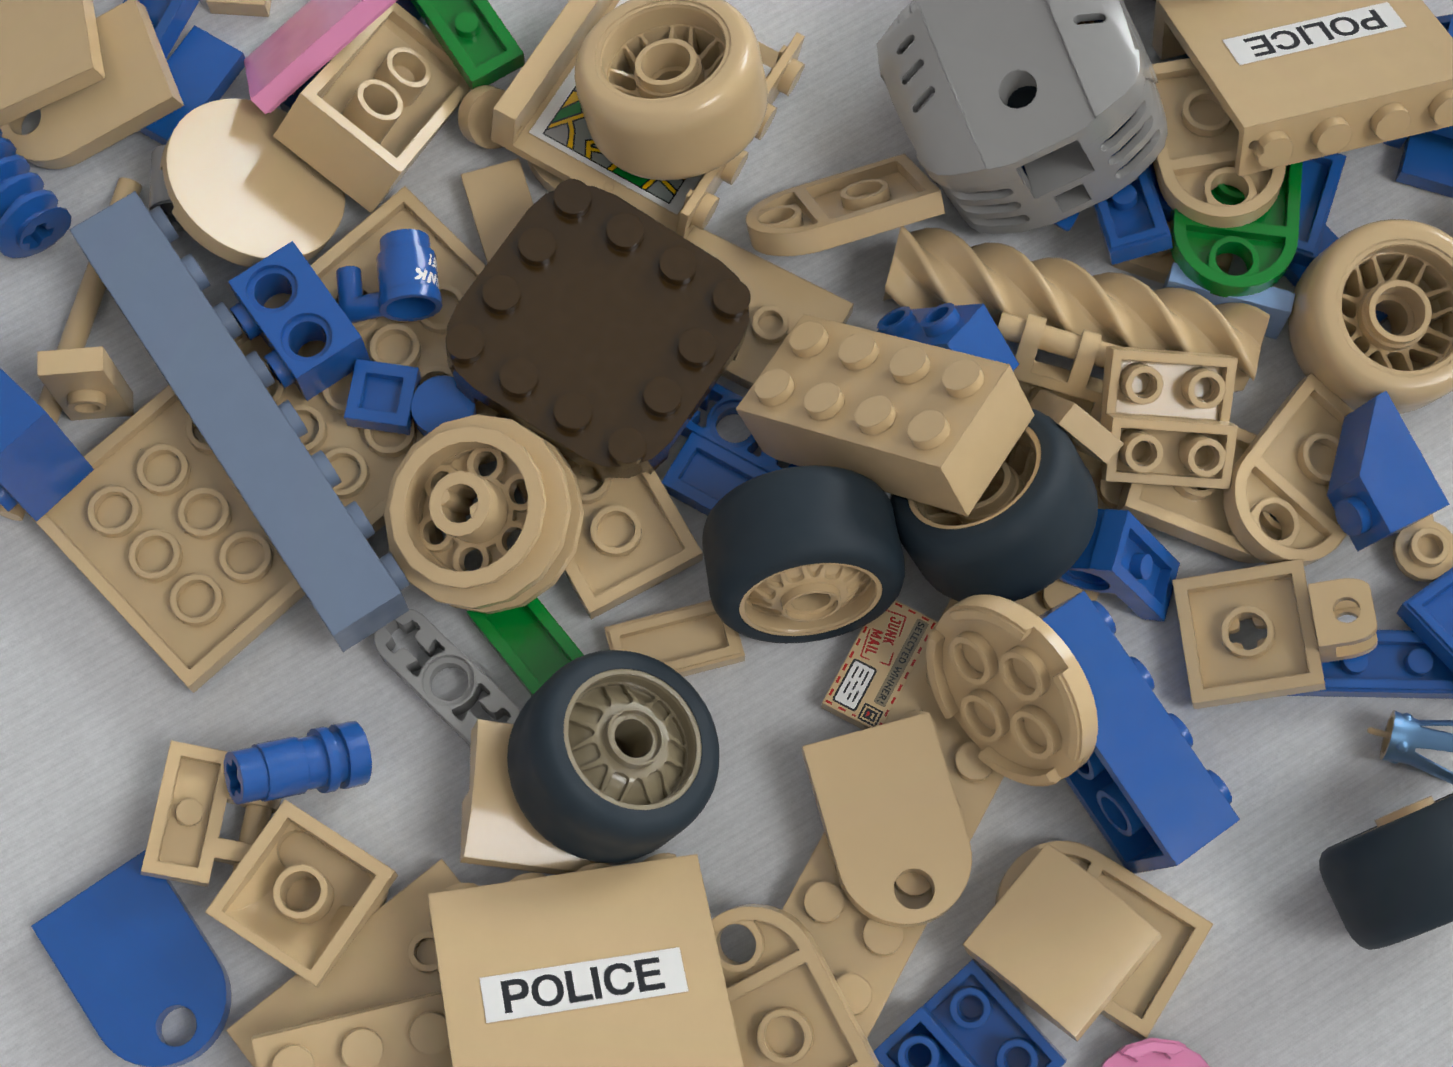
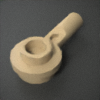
M1433 514L1399 531L1393 542V556L1397 567L1410 579L1427 583L1433 582L1453 567V534L1445 526L1435 522Z

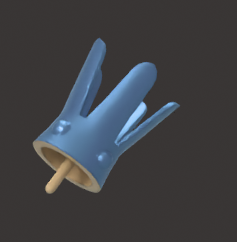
M1393 710L1385 731L1372 727L1367 729L1369 734L1383 737L1380 751L1381 760L1390 761L1393 764L1399 762L1409 764L1453 785L1452 771L1415 752L1416 748L1453 752L1452 733L1423 727L1453 726V720H1418L1409 713L1402 714Z

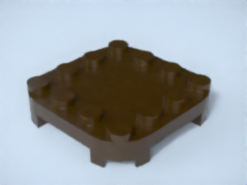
M568 179L561 182L554 191L542 196L526 211L456 305L447 324V363L455 379L456 387L471 402L476 404L478 400L502 416L516 421L551 443L563 455L581 465V475L603 483L604 478H631L646 471L651 475L668 458L670 448L732 359L736 360L749 324L751 294L748 287L740 281L739 277L716 257L617 195L595 186H587L580 180Z

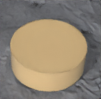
M482 85L472 89L463 98L458 110V124L461 133L468 141L487 149L502 147L491 140L493 108L505 93V90L491 85Z

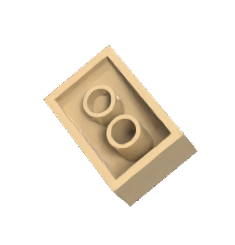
M395 2L335 55L299 94L273 137L372 214L458 108L463 98L471 89L432 31Z

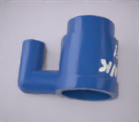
M399 229L388 232L380 238V253L376 258L378 292L363 295L360 268L344 266L336 271L339 306L351 323L382 316L396 321L424 320L436 315L442 308L436 254L430 248L429 235L423 231Z

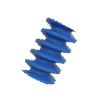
M0 129V252L4 256L13 259L26 258L41 253L61 239L71 226L72 216L66 208L57 207L58 199L55 194L50 190L43 189L44 182L37 173L29 172L30 165L23 156L16 155L17 149L10 139L2 138L3 132Z

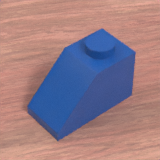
M1387 391L1375 396L1344 417L1327 497L1335 510L1339 526L1349 535L1357 552L1450 505Z

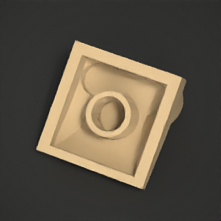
M284 799L205 913L318 988L369 917L385 904L388 890L398 877V874L378 859Z

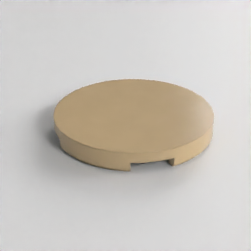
M234 98L212 101L193 109L179 121L169 137L162 153L160 170L163 172L165 186L174 205L172 213L183 229L195 241L213 254L237 265L250 268L253 263L260 262L291 241L295 243L308 261L326 246L339 227L345 208V193L273 137L287 112L276 108L271 113L268 112L265 115L251 100Z
M981 594L967 597L949 608L942 615L936 628L928 634L926 666L934 697L945 719L954 716L967 735L982 750L979 753L978 759L997 773L1030 786L1055 785L1061 779L1070 776L1083 766L1093 753L1097 741V709L1090 685L1081 666L1057 633L1027 608L1009 599L994 595Z

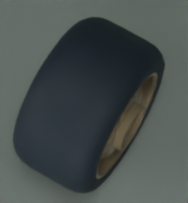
M621 650L598 651L578 657L561 667L523 706L513 725L509 738L507 753L508 773L511 787L520 809L531 825L546 840L559 849L582 859L602 863L626 862L643 857L659 849L687 828L702 812L711 798L718 777L719 742L715 724L706 704L694 687L681 674L665 663L644 654Z

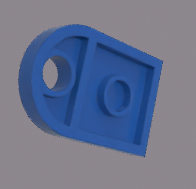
M144 850L31 927L99 1037L113 1053L125 1061L142 1067H178L201 1056L219 1038L230 1013L231 984L222 961L170 880L140 875L146 852ZM188 1008L196 1018L197 1027L194 1036L184 1045L176 1047L168 1045L162 1035L164 1019L170 1012L176 1009Z

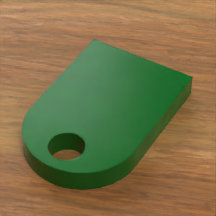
M1303 162L1286 165L1284 179L1276 201L1263 216L1249 224L1233 228L1206 226L1189 219L1176 208L1174 210L1171 208L1169 230L1173 248L1170 251L1175 263L1178 264L1183 273L1194 283L1210 291V294L1226 298L1228 296L1253 295L1274 286L1287 271L1298 246ZM1224 183L1218 184L1211 191L1214 198L1225 205H1236L1245 200L1244 194L1240 190ZM1224 253L1239 256L1245 262L1247 272L1237 276L1223 272L1216 263V256Z

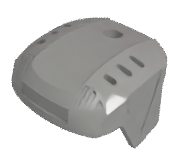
M913 0L900 12L877 43L880 77L887 86L894 108L917 152L916 158L931 180L941 187L963 220L980 233L1006 234L1026 232L1052 225L1100 203L1132 183L1157 158L1165 146L1168 134L1167 119L1156 86L1159 82L1151 60L1123 0ZM1105 20L1103 23L1077 25L1080 21ZM1024 86H1034L1037 88L1036 96L1027 106L1018 109L1007 106L1009 97L1018 88ZM932 93H934V95L928 100V102L919 111H917L920 108V106L927 100V98ZM1132 116V118L1124 125V127H1122L1112 138H1110ZM1134 136V138L1121 151H1119ZM1139 152V154L1132 161H1130ZM1023 165H1024V167H1025L1027 176H1026V174L1024 173L1023 169L1021 168V166H1023Z

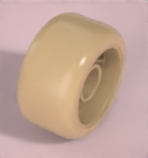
M725 0L626 1L607 13L593 26L582 42L576 59L574 75L576 91L594 143L599 151L615 166L638 177L652 180H679L713 171L734 159L752 142L766 114L768 104L767 81L757 38L747 19Z
M1405 219L1380 220L1365 224L1344 234L1309 264L1294 289L1293 307L1288 317L1291 347L1298 365L1305 376L1312 373L1353 410L1387 391L1399 414H1404L1425 407L1453 391V237L1438 228L1417 221ZM1375 310L1388 315L1387 319L1392 328L1391 333L1387 332L1379 324Z

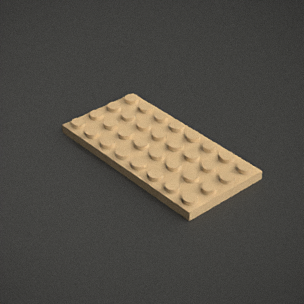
M404 186L310 266L339 305L337 269L344 266L360 268L363 295L378 292L376 258L380 253V238L388 232L399 229H416L429 235L430 248L436 254L439 291L442 296L440 312L432 317L417 321H396L382 316L352 323L363 339L370 361L418 367L421 374V385L424 381L435 376L453 377L447 363V324L456 305L486 265ZM285 293L276 294L265 303L264 307L271 309L279 308L289 301L291 295ZM241 329L243 334L235 338L234 341L244 356L255 350L268 368L275 383L266 389L277 406L289 400L308 430V433L299 439L310 455L320 450L323 451L342 483L333 488L344 507L356 501L376 533L385 525L384 511L392 476L412 445L424 437L417 429L414 419L410 435L347 426L344 414L353 372L306 401L294 383L284 389L263 358L271 350L261 335L250 341ZM310 341L300 348L297 355L302 357L314 356L322 351L326 343ZM169 385L84 456L94 470L36 522L193 693L305 595ZM479 400L475 404L476 414L506 418Z

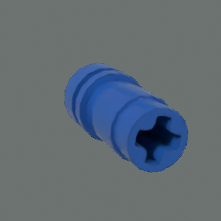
M357 721L333 724L329 728H312L306 737H288L253 744L250 748L229 751L224 758V776L227 790L233 802L238 805L259 800L266 802L305 794L307 790L317 789L320 793H330L338 788L349 789L363 786L370 781L372 773V758L368 739Z

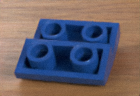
M972 959L873 1051L878 1061L884 1067H1062L1067 1062L1063 1054L975 959Z

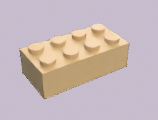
M807 314L802 315L736 408L761 450L774 459L797 466L822 465L852 470L873 480L884 492L967 517L1035 415L1010 364Z

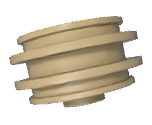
M480 414L442 423L412 445L392 476L384 511L389 551L408 582L437 602L449 604L455 608L487 614L526 606L554 586L577 551L584 517L578 478L557 447L514 420ZM497 461L496 470L491 475H480L478 466ZM525 482L528 502L517 504L514 499V491L517 485ZM475 498H478V502L473 504L472 501ZM471 514V518L466 521V516ZM517 529L522 530L515 544L508 549V536ZM442 531L447 534L445 539H443ZM478 549L483 556L482 565L477 570L468 571L464 566L465 556L470 551Z

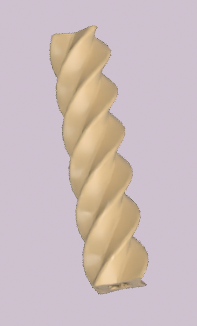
M904 226L900 227L883 301L892 298L901 307L908 306L910 309L932 308L944 303H952L954 306L984 303L997 327L1002 312L1027 319L1030 313L1047 318L1046 325L1079 335H1082L1084 329L1102 334L1101 341L1120 347L1231 355L1238 358L1234 392L1243 391L1249 378L1253 381L1255 379L1260 350L1270 318V314L1249 304L1230 302L1213 305L1205 297L1188 289L1167 287L1152 290L1147 284L1127 274L1107 272L1091 276L1081 266L1063 258L1047 257L1030 261L1020 251L1002 243H983L970 247L962 238L951 231L941 228H924L909 232Z

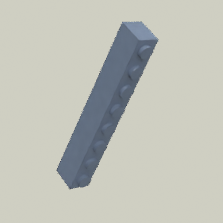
M136 191L69 229L87 260L342 652H345L408 612L409 608L401 590L409 586L410 583L390 552L378 558L366 540L374 535L375 531L357 502L353 501L344 507L333 490L335 486L342 483L337 472L322 450L313 455L309 454L299 439L308 433V430L289 400L277 406L266 389L275 383L271 373L255 350L244 356L234 341L235 338L243 334L239 325L223 301L212 307L202 291L211 285L192 254L190 253L180 259L170 243L177 240L179 236L160 206L148 211Z

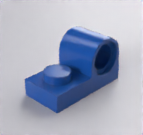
M1098 509L1096 526L1089 544L1075 564L1059 579L1064 583L1083 590L1116 594L1141 619L1165 621L1174 588L1172 580H1175L1177 577L1180 562L1129 510Z

